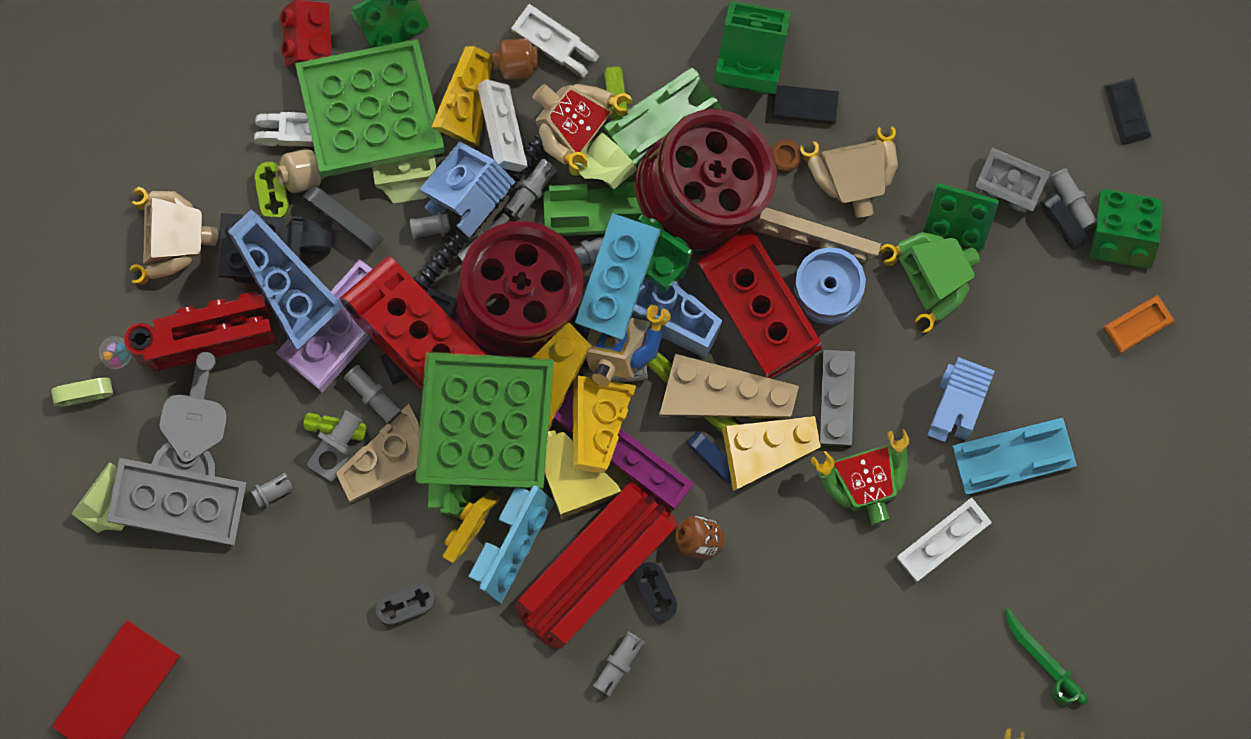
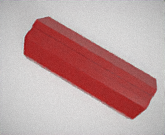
M633 482L629 483L518 599L515 606L523 625L532 631L542 643L562 649L679 526L671 510L643 487Z

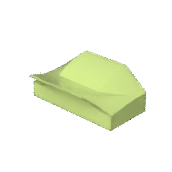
M599 133L582 151L587 157L588 167H584L581 163L574 164L580 169V175L584 179L603 180L613 190L637 170L632 160L624 151L603 133Z
M431 155L372 167L375 187L383 190L392 203L426 199L427 196L420 188L436 170L435 156Z
M111 462L108 463L71 513L97 533L103 530L122 531L125 525L106 522L117 467Z

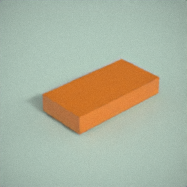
M1156 295L1105 325L1103 329L1119 355L1173 324L1175 320L1159 295Z

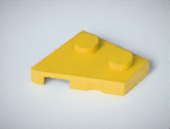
M490 490L476 503L472 504L469 502L459 517L463 520L458 530L454 528L444 542L448 548L442 557L454 563L465 553L485 523L484 519L489 510L500 501V495Z

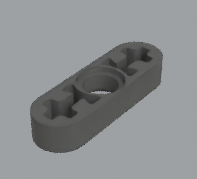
M311 187L302 196L303 200L370 251L374 252L383 241L382 236L318 187Z

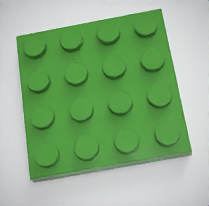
M418 39L295 63L321 178L445 153L441 132L431 128L436 117V111Z
M426 352L416 482L529 488L535 485L543 488L554 360Z

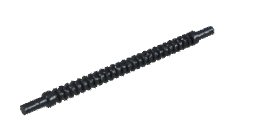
M538 134L534 135V142H528V149L523 148L527 162L526 168H532V161H538L537 155L544 154V147ZM526 168L520 172L505 169L506 173L515 182L521 181L520 175L527 174ZM515 184L511 185L510 188L514 189ZM454 229L455 235L453 237L448 236L449 242L442 243L443 249L436 250V257H430L432 262L430 264L425 263L426 269L424 271L419 270L420 276L413 277L423 290L428 291L429 287L427 285L435 283L433 278L435 276L440 277L439 271L441 269L446 270L445 264L447 262L452 263L451 257L458 255L456 252L458 249L463 250L462 244L464 242L469 243L468 237L460 229ZM396 309L392 315L400 316L403 313ZM372 339L369 340L377 346V344Z

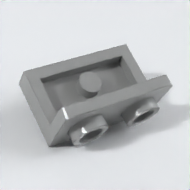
M992 147L975 187L981 189L979 193L983 196L993 199L1000 197L1009 201L1008 205L1020 212H1026L1027 209L1034 211L1050 172Z

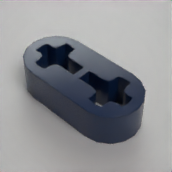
M697 431L686 441L687 445L721 480L729 485L732 481L727 457L707 437Z

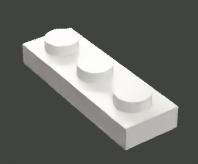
M485 79L477 86L494 160L504 169L520 172L527 167V162L509 85Z
M970 498L898 555L896 559L917 583L992 522L973 498Z

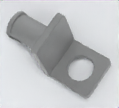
M345 410L344 415L331 434L327 433L326 435L320 432L318 435L323 440L308 461V467L329 481H334L337 478L336 472L346 464L353 453L348 449L347 443L363 420ZM327 451L333 452L337 457V464L331 470L323 469L319 463L320 456Z

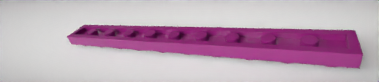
M455 308L451 319L460 327ZM568 389L564 397L565 399L553 420L573 435V392ZM620 428L619 438L610 463L674 511L692 489L694 483Z

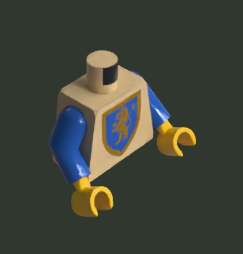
M581 294V298H580L579 305H578L579 308H580V306H581L582 299H583L582 294ZM649 306L646 312L649 321L631 318L624 340L577 324V331L591 345L585 358L587 359L589 369L594 372L592 375L593 381L598 385L608 386L613 376L631 378L638 369L655 359L663 331L660 329L661 326L669 322V311L663 308L660 317L656 319L658 306Z

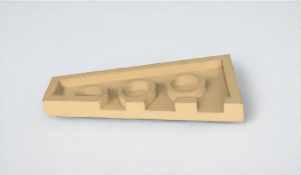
M767 207L743 226V229L750 226L754 232L819 249L826 247L843 249L854 255L858 262L865 263L867 260L878 256L881 246L880 243Z
M675 354L659 417L686 416L700 418V416H716L719 418L791 419L799 386Z

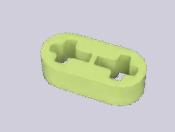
M104 377L57 386L51 389L53 405L55 407H64L111 397L113 389L111 378Z

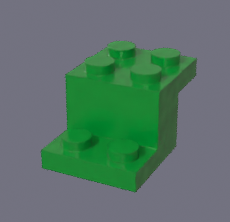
M730 1L714 83H719L728 89L741 87L751 89L757 94H776L791 12Z

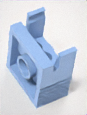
M459 141L457 146L446 156V159L442 161V164L437 167L420 190L431 199L424 208L432 216L437 215V212L440 211L444 213L447 208L462 216V220L456 226L470 238L493 210L495 204L507 194L510 186L515 181L494 159Z
M958 357L955 365L948 364L939 388L945 390L927 436L945 443L948 434L952 431L953 425H956L957 430L954 436L966 441L974 428L995 371Z

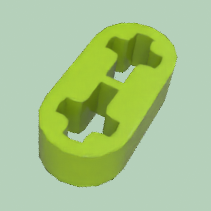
M273 162L262 163L255 172V182L262 215L286 218L289 214V201L285 185H280L277 177L273 178L274 188L269 189L266 180H261V178L266 176V171L272 170L273 174L276 175V168L279 165ZM275 195L278 204L283 205V207L278 208V214H272L271 210H266L267 207L271 206L270 196Z

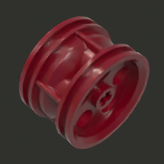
M720 109L696 111L680 120L641 159L635 177L637 203L642 215L648 219L653 218L657 220L667 233L673 237L683 239L690 249L712 248L728 240L742 226L749 223L767 207L776 188V162L772 149L765 137L745 118L733 112ZM676 153L689 155L694 161L693 167H682L676 160ZM693 185L701 192L699 204L692 203L685 196V186ZM721 192H725L730 196L732 211H727L720 205L719 195Z
M507 222L485 231L472 243L462 263L456 298V313L461 329L486 355L532 358L568 323L572 326L574 324L583 290V271L576 252L568 241L556 231L534 222ZM516 259L529 261L534 264L531 266H523L516 261ZM496 266L501 268L504 274L500 279L492 281L484 278L481 272L487 267ZM544 277L556 279L561 290L557 292L545 290L541 285V279ZM517 284H523L524 290L517 289ZM495 298H502L508 303L509 310L504 315L495 316L488 312L486 305ZM528 305H537L543 311L545 319L539 323H531L525 319L523 310Z

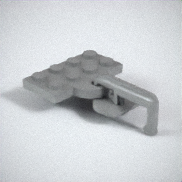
M203 352L197 356L190 396L174 395L165 401L159 428L168 440V443H165L156 452L152 463L119 458L106 522L234 546L246 482L216 477L215 463L208 451L209 448L222 440L227 418L225 409L219 403L204 400L209 371L215 365V358L211 353Z

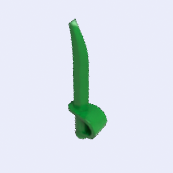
M1007 608L1005 610L1007 622L1016 639L1057 681L1051 692L1054 701L1064 706L1070 705L1075 701L1079 705L1087 704V694L1081 693L1082 689L1069 676L1073 671L1070 669L1066 672L1026 631L1011 610ZM1060 686L1072 697L1071 699L1065 698L1061 694Z

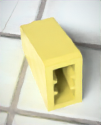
M555 430L548 432L544 475L561 519L612 500L621 492L619 486L605 472L602 474L573 469V441L564 432L556 434Z

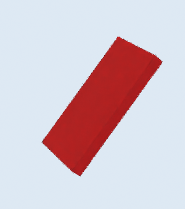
M126 620L52 727L69 739H124L181 656Z

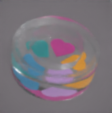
M118 336L106 338L101 343L98 351L100 360L110 369L125 367L130 362L132 356L125 345L124 339Z

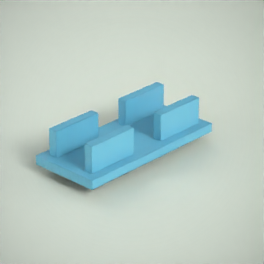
M612 213L575 323L624 340L661 231L660 229Z
M1063 417L952 446L965 495L1077 467Z
M533 485L530 491L522 487H515L499 517L500 521L510 525L507 537L501 548L486 542L469 575L470 578L480 582L481 590L501 604L515 581L522 563L530 552L532 544L554 504V501L535 485Z

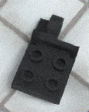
M222 213L220 220L218 278H231L239 283L257 284L228 233L244 215ZM259 216L299 259L300 252L331 253L332 222L306 220L301 216H292L289 226H285V217Z

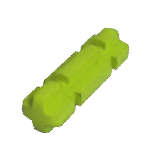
M306 413L303 428L307 431L317 432V430H320L321 433L331 434L340 418L325 415L321 418L319 414ZM360 423L351 439L358 441L364 439L366 433V425L364 423Z

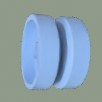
M826 247L818 249L805 257L797 270L793 292L805 316L817 323L831 325L845 321L853 315L861 303L864 294L866 278L863 267L854 255L839 248ZM830 282L833 288L828 289L825 287V283Z

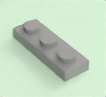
M823 350L820 446H852L855 351Z

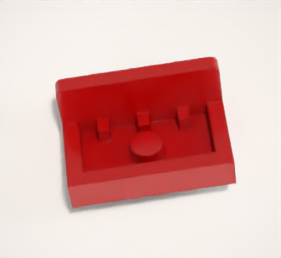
M294 0L283 7L280 14V25L283 27L284 40L281 45V54L284 57L285 67L292 68L295 66V63L332 56L329 3Z

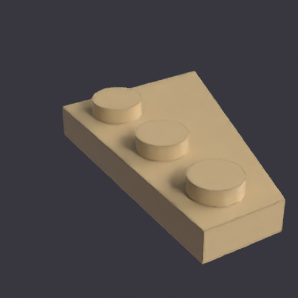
M410 404L402 409L401 413L390 424L383 427L369 444L363 446L336 472L350 503L416 472L420 425Z

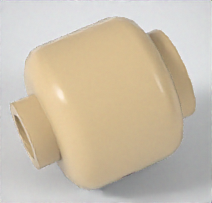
M309 149L283 155L280 160V166L276 168L279 184L285 185L287 190L292 193L307 191L313 186L319 187L321 179H324V177H320L316 155Z

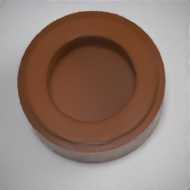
M784 139L773 145L772 152L778 171L791 172L799 166L802 154L797 143Z

